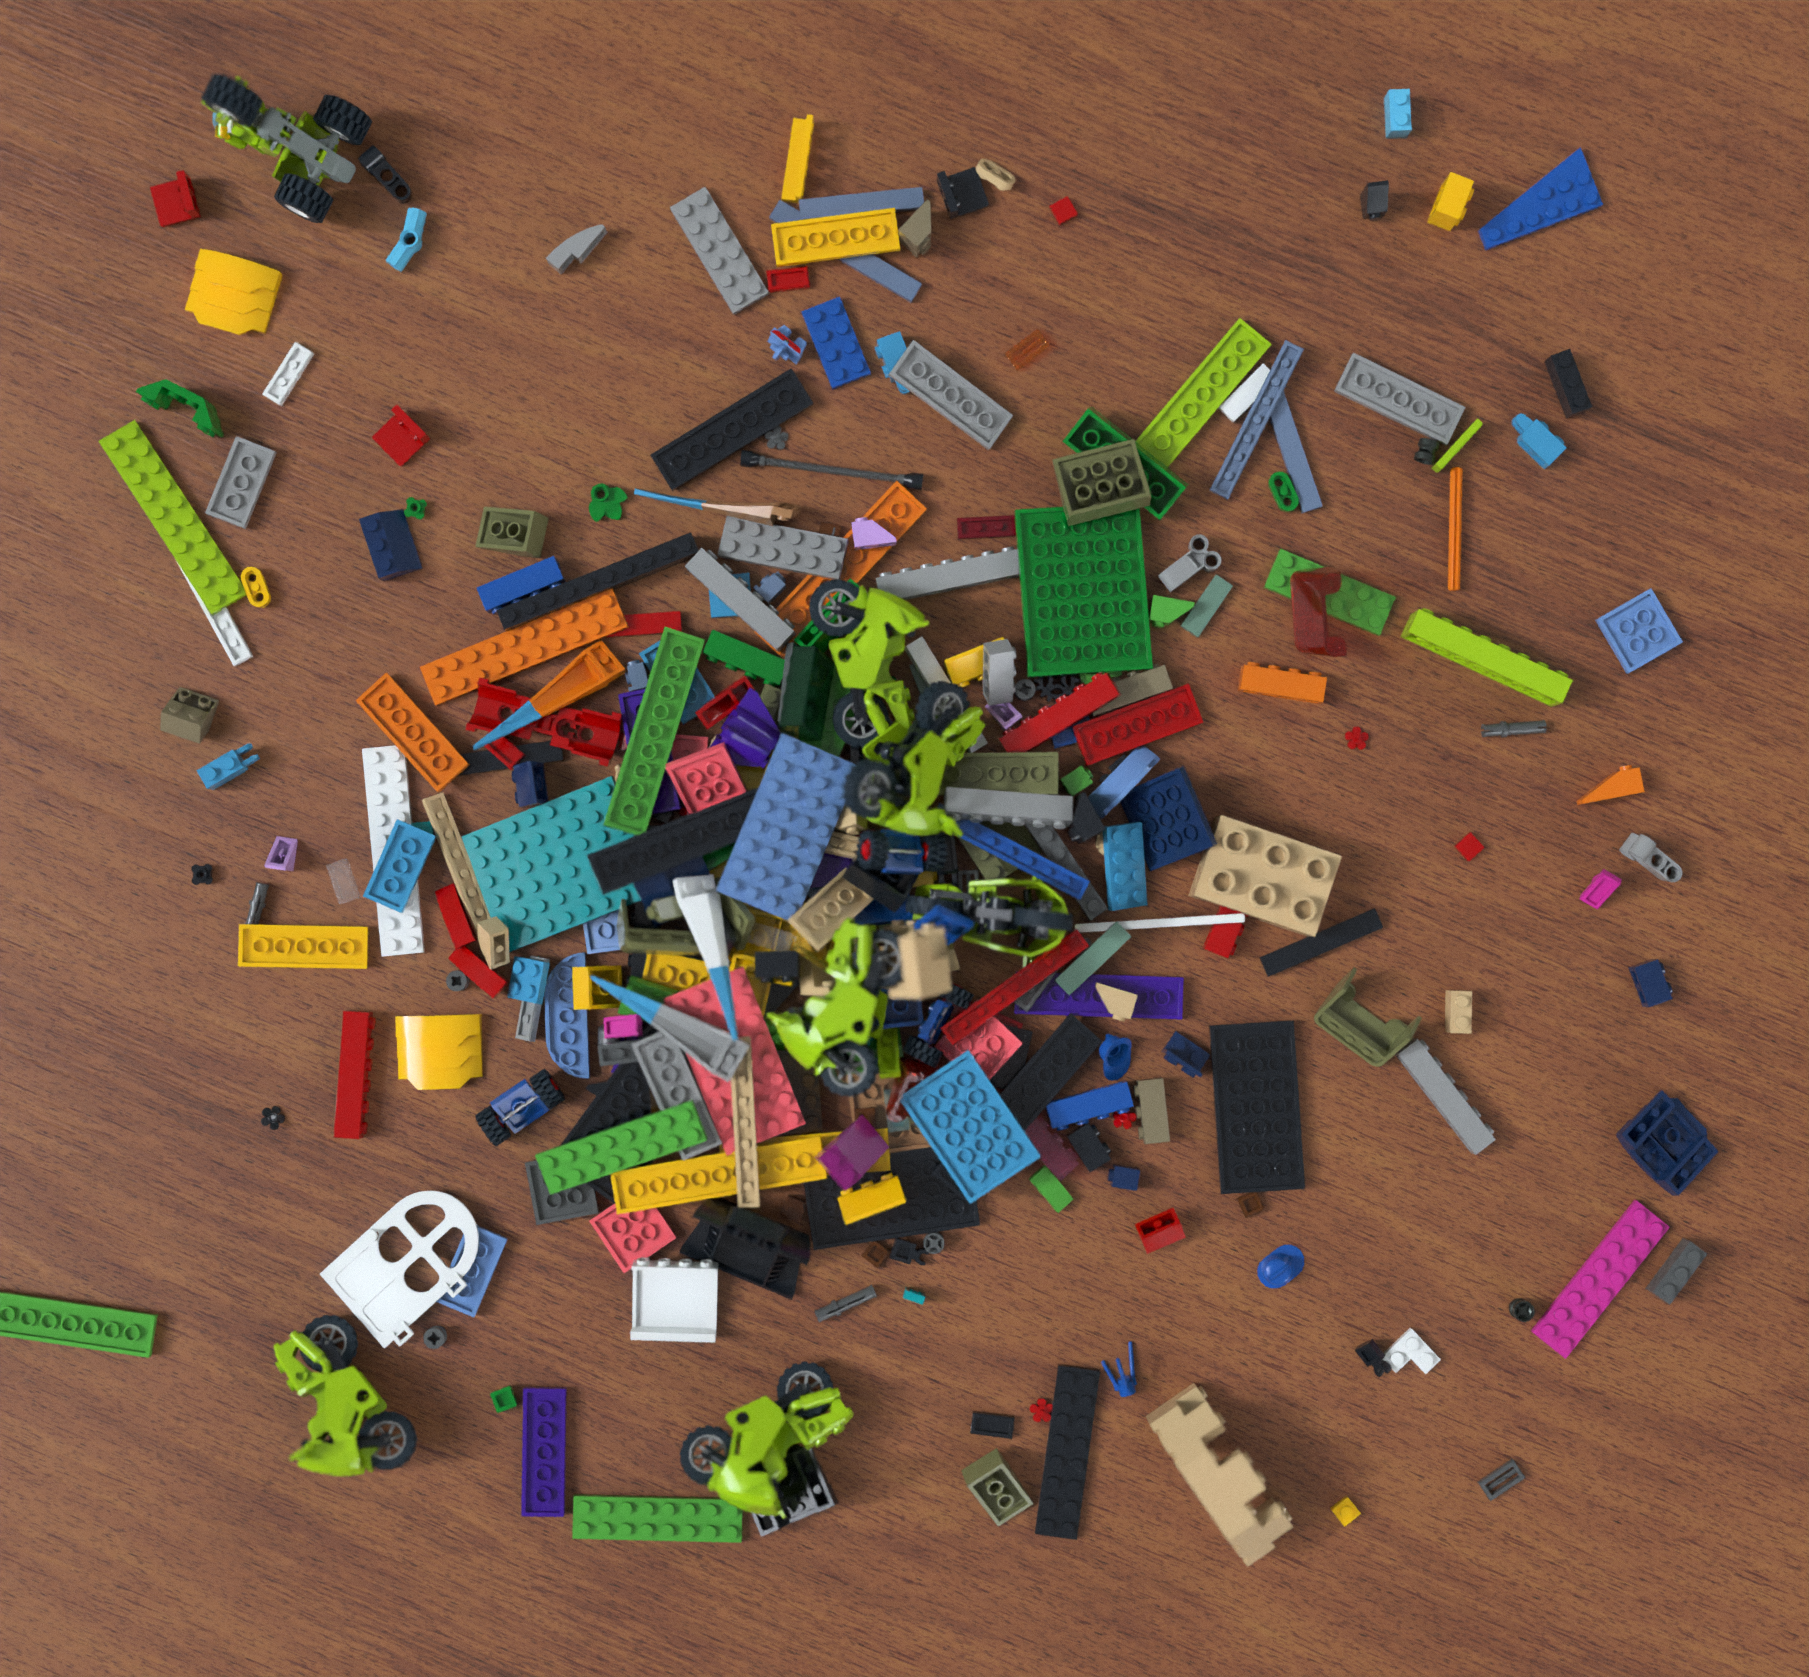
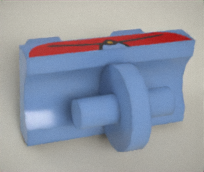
M785 325L779 329L774 327L767 341L771 344L770 349L775 352L773 359L778 360L782 357L787 361L789 358L797 364L802 357L807 343L802 338H797L792 342L789 339L792 332Z

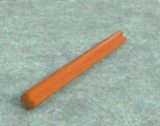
M1453 467L1450 470L1449 591L1460 590L1463 469L1460 467Z

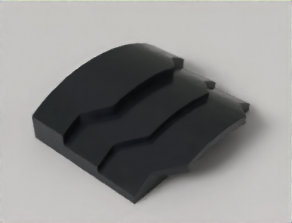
M795 1443L788 1448L783 1459L787 1468V1475L778 1483V1489L784 1493L783 1498L779 1499L786 1518L782 1519L780 1514L776 1517L775 1515L751 1513L761 1537L838 1504L831 1483H828L812 1447L807 1451L805 1447Z

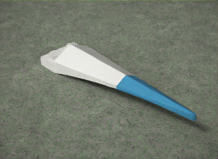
M714 875L676 878L673 880L677 902L700 949L718 995L732 1039L735 1041L738 1039L721 900L720 894H717V891H715Z

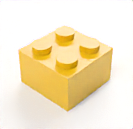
M1450 172L1440 187L1427 223L1451 231L1454 225L1458 226L1467 211L1465 206L1471 200L1475 189L1472 188L1474 181Z
M621 965L572 967L574 1009L619 1008L621 1001L594 982L591 976L594 975L622 987Z

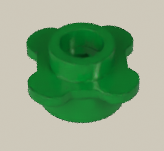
M409 497L406 500L407 508L404 510V515L406 517H415L418 520L423 519L425 507L427 506L426 501L423 499L415 500L413 497Z

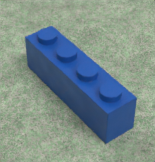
M552 556L479 586L477 591L485 610L494 615L498 614L496 611L498 609L561 585L566 580L557 559Z
M1121 1081L1050 1101L1046 1106L1052 1129L1056 1128L1057 1131L1069 1128L1068 1124L1077 1122V1125L1086 1124L1089 1122V1118L1097 1117V1120L1110 1117L1109 1113L1117 1111L1118 1114L1129 1112V1107L1134 1105L1127 1081Z

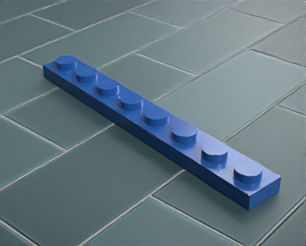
M939 803L937 808L943 809L944 805ZM968 819L955 821L963 833L960 837L963 840L1078 900L1082 898L1090 881L979 823L970 822Z

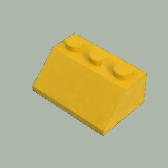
M1001 637V638L996 639V640H994V641L1004 640V637ZM983 645L944 660V667L951 683L964 688L970 685L969 681L976 678L978 681L983 680Z
M888 1173L881 1176V1180L875 1183L869 1180L861 1183V1188L856 1190L850 1187L847 1190L840 1191L841 1195L837 1199L845 1224L847 1225L906 1203V1196L898 1175Z

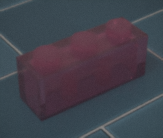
M1042 1117L1036 1118L1025 1130V1133L1040 1153L1041 1161L1062 1181L1079 1164L1076 1160L1078 1156L1071 1148L1066 1150L1062 1146L1064 1141L1056 1132L1052 1135L1048 1131L1049 1125Z

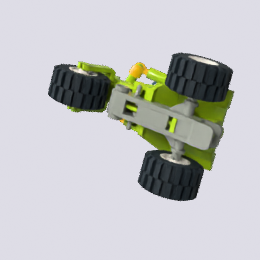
M213 74L201 97V103L213 112L212 122L215 128V137L224 139L226 143L235 148L244 149L249 145L261 154H267L272 157L278 156L282 147L285 146L272 174L273 178L281 182L274 198L281 206L308 221L322 223L333 202L330 194L319 187L323 177L331 178L336 182L349 183L356 170L353 163L336 153L339 140L352 145H361L372 124L370 117L360 108L342 98L324 95L314 117L304 111L296 126H294L297 118L278 107L276 109L272 107L266 109L259 95L247 87V81L241 80L238 76L234 80L222 74Z

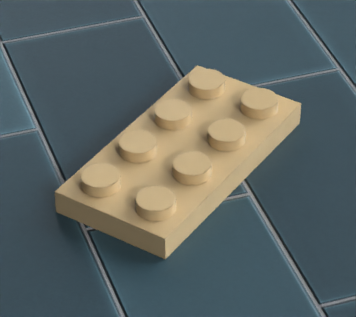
M847 868L843 869L788 920L817 952L833 938L835 930L840 929V926L847 917H856L874 900L842 878Z

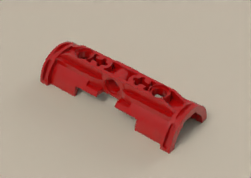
M479 677L477 683L478 699L474 714L466 724L465 730L476 732L478 729L491 732L505 721L501 716L504 708H510L515 713L531 698L517 695L515 690L492 685L488 679ZM563 707L559 709L558 715L549 714L509 733V735L530 740L533 731L552 736L551 746L570 750L573 754L599 760V765L609 767L619 740L622 714L612 712V715H607L584 708L582 711ZM570 724V728L577 730V726H581L577 733L578 738H574L576 734L568 732L565 735L562 727ZM585 729L593 731V737L588 741L582 738V732Z

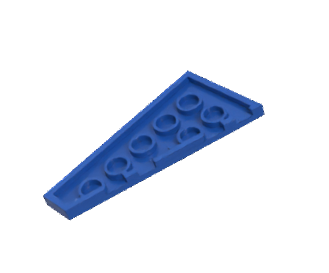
M1581 147L1478 231L1485 250L1597 209L1603 205Z

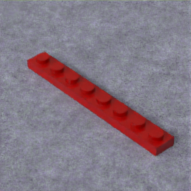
M1076 929L1062 939L1054 949L1044 952L941 1027V1031L952 1046H954L1089 947L1088 943Z

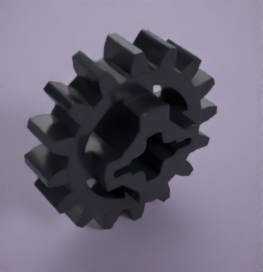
M1077 674L1069 675L1071 683L1070 687H1068L1066 684L1067 675L1054 676L1055 678H1061L1060 683L1062 685H1053V676H1045L1048 679V684L1044 687L1043 677L1034 679V683H1039L1035 690H1041L1040 697L1042 698L1046 695L1047 702H1050L1051 699L1055 701L1064 694L1071 695V691L1076 687L1074 683H1079L1080 679L1074 677ZM1053 690H1059L1062 694L1056 695L1052 694L1051 692Z

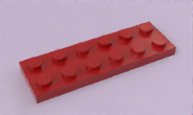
M1188 683L1072 726L1071 728L1085 765L1089 766L1203 723Z

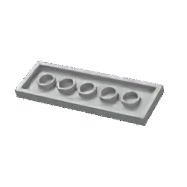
M706 187L670 207L671 212L733 315L769 295L767 288Z
M914 340L909 344L888 374L987 450L992 447L1013 417L1006 409Z
M1352 353L1334 392L1445 446L1448 444L1465 409L1464 406L1355 353Z
M727 516L718 556L827 579H840L849 540L775 524L769 526Z
M660 1031L632 1043L633 1050L660 1110L692 1099L694 1101L708 1140L679 1150L682 1160L684 1161L722 1144L681 1048Z

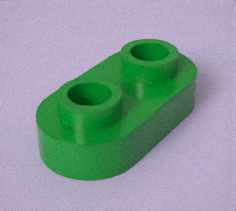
M1280 471L1273 473L1268 480V487L1278 508L1283 512H1291L1299 503L1296 491L1286 473ZM1280 480L1282 482V486H1276L1275 481ZM1284 499H1289L1291 504L1285 505Z

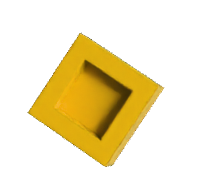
M1347 1495L1330 1508L1344 1527L1361 1514Z

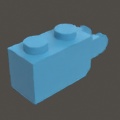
M899 331L877 339V346L874 348L878 359L882 358L884 362L882 370L885 378L889 377L891 383L896 382L900 393L907 395L909 390L888 375L907 349Z
M1522 413L1516 415L1511 420L1512 426L1520 434L1517 437V444L1543 469L1547 468L1567 448L1563 445L1564 441L1559 436H1554L1549 431L1548 425L1538 419L1532 421Z
M246 744L237 750L232 749L196 770L206 788L211 790L217 789L249 769L248 766L260 759L258 754L252 755L246 760H243L241 756L253 748L252 744Z

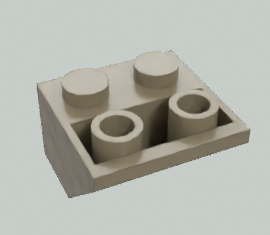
M179 687L161 711L160 730L200 744L209 732L219 700Z

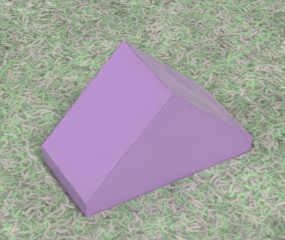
M1010 702L992 706L987 704L985 706L1003 731L1012 727L1022 718V715Z
M277 836L266 860L265 868L293 871L297 839Z

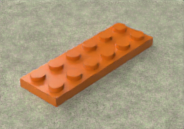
M387 672L355 700L438 793L470 765Z

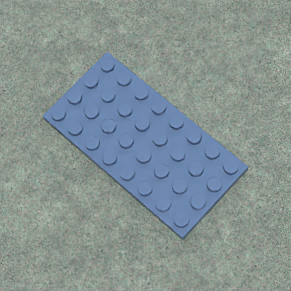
M781 733L715 891L788 921L802 907L846 802L842 797V793H844L842 786L846 781L845 776L855 764Z

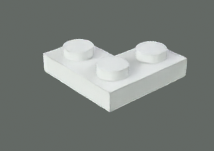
M1409 1328L1384 1352L1385 1357L1383 1358L1384 1361L1391 1365L1395 1373L1411 1359L1427 1374L1441 1360L1412 1328Z

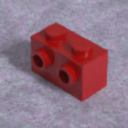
M1174 1208L1135 1224L1147 1254L1186 1238Z

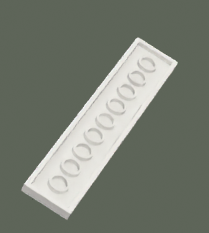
M396 745L362 749L373 871L396 820L399 819L410 825L413 823L407 759ZM417 880L403 913L377 903L382 957L425 952Z

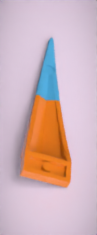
M602 640L583 650L566 668L521 708L475 743L473 750L483 747L607 687L608 683L625 674V668Z

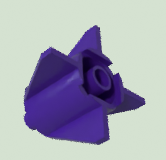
M751 687L749 688L743 699L736 706V710L733 709L727 715L726 721L721 727L723 731L721 734H717L710 747L724 742L736 765L761 766L762 768L766 766L770 759V752L775 750L781 732L757 691Z

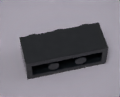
M1571 349L1556 353L1547 358L1544 362L1566 419L1585 413L1592 408Z

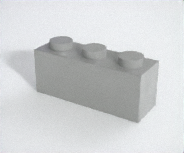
M1008 639L983 643V695L989 706L1013 702V693L1016 692V686L1013 681V676H1016L1014 665L1016 650L1014 646H1011Z

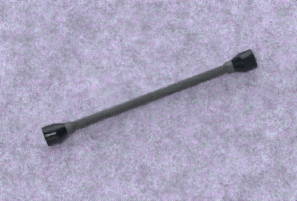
M742 450L740 467L752 468L770 465L810 472L815 471L834 475L841 474V476L849 475V477L857 476V478L865 477V479L886 480V482L894 481L895 483L898 481L901 485L915 490H922L924 476L922 473L915 472L891 475L875 471L815 465L814 463H799V461L767 459L766 456H761L747 450Z

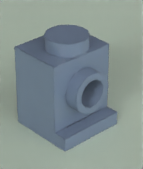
M777 571L771 576L769 574L761 580L760 587L755 585L753 588L770 605L787 588L784 583L786 579Z
M639 660L628 662V672H625V677L628 685L632 684V687H628L629 692L645 689L649 678L645 664L643 662L640 663Z

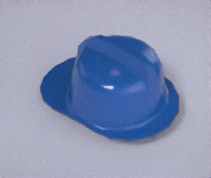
M1106 1034L1105 1041L1100 1045L1099 1055L1104 1062V1076L1108 1080H1118L1127 1072L1131 1062L1132 1042L1129 1038H1120Z
M1282 1245L1259 1263L1257 1274L1260 1282L1269 1288H1280L1286 1285L1302 1271L1304 1256L1296 1246Z

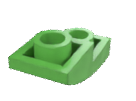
M1045 1165L1029 1178L1037 1191L1044 1196L1057 1213L1073 1200L1072 1196Z

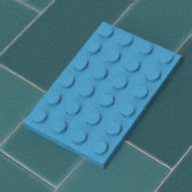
M967 1050L898 1097L970 1204L1041 1157L970 1050Z

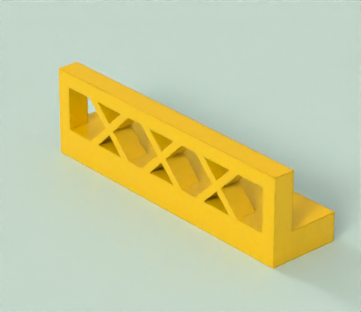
M807 114L806 119L793 118L782 201L799 203V199H803L814 128L813 115Z

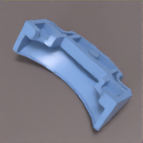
M1144 745L1135 748L1088 797L1100 820L1160 760L1156 754Z

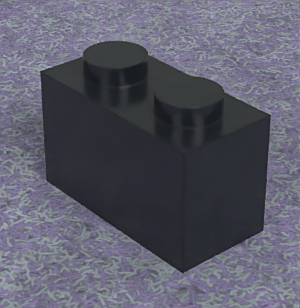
M798 951L755 952V978L761 980V983H774V979H782L783 983H794L795 979H800V953Z
M1086 1123L1066 1136L1088 1171L1092 1172L1111 1160L1108 1154L1112 1152L1106 1142L1101 1144L1097 1137L1101 1134L1094 1124L1090 1126L1089 1123Z

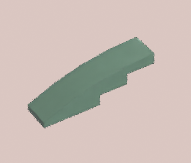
M1116 921L1065 969L1055 981L1070 995L1132 936Z

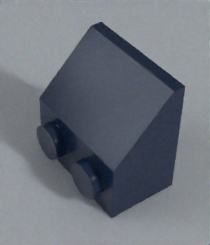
M527 761L514 765L512 780L516 783L515 801L519 804V807H534L548 802L544 764Z

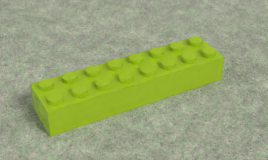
M1418 609L1410 615L1400 636L1401 638L1550 707L1563 703L1573 681L1567 678L1568 674L1559 670L1554 672L1548 669L1549 666L1545 663L1530 661V657L1523 653L1515 654L1506 645L1492 643L1489 637L1484 635L1476 636L1472 634L1471 629L1464 626L1459 628L1453 625V621L1448 618L1441 617L1440 619L1433 616L1434 612L1428 609Z

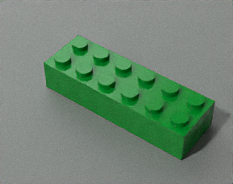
M1091 406L1085 411L1062 442L1076 453L1131 440L1132 438ZM1135 441L1151 494L1150 506L1144 508L1161 520L1189 484Z

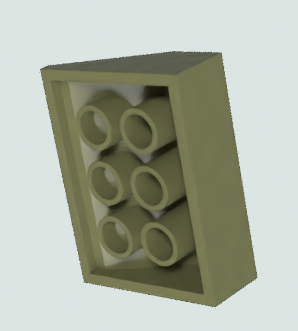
M1134 439L1052 459L1068 526L1150 506L1151 494Z
M991 821L979 823L1037 854L1042 853L1024 825L1014 826L1008 822L992 824ZM956 836L986 881L1002 880L1018 869Z

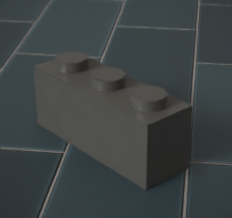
M1682 1238L1645 1289L1662 1302L1670 1305L1704 1260L1707 1253L1691 1241Z

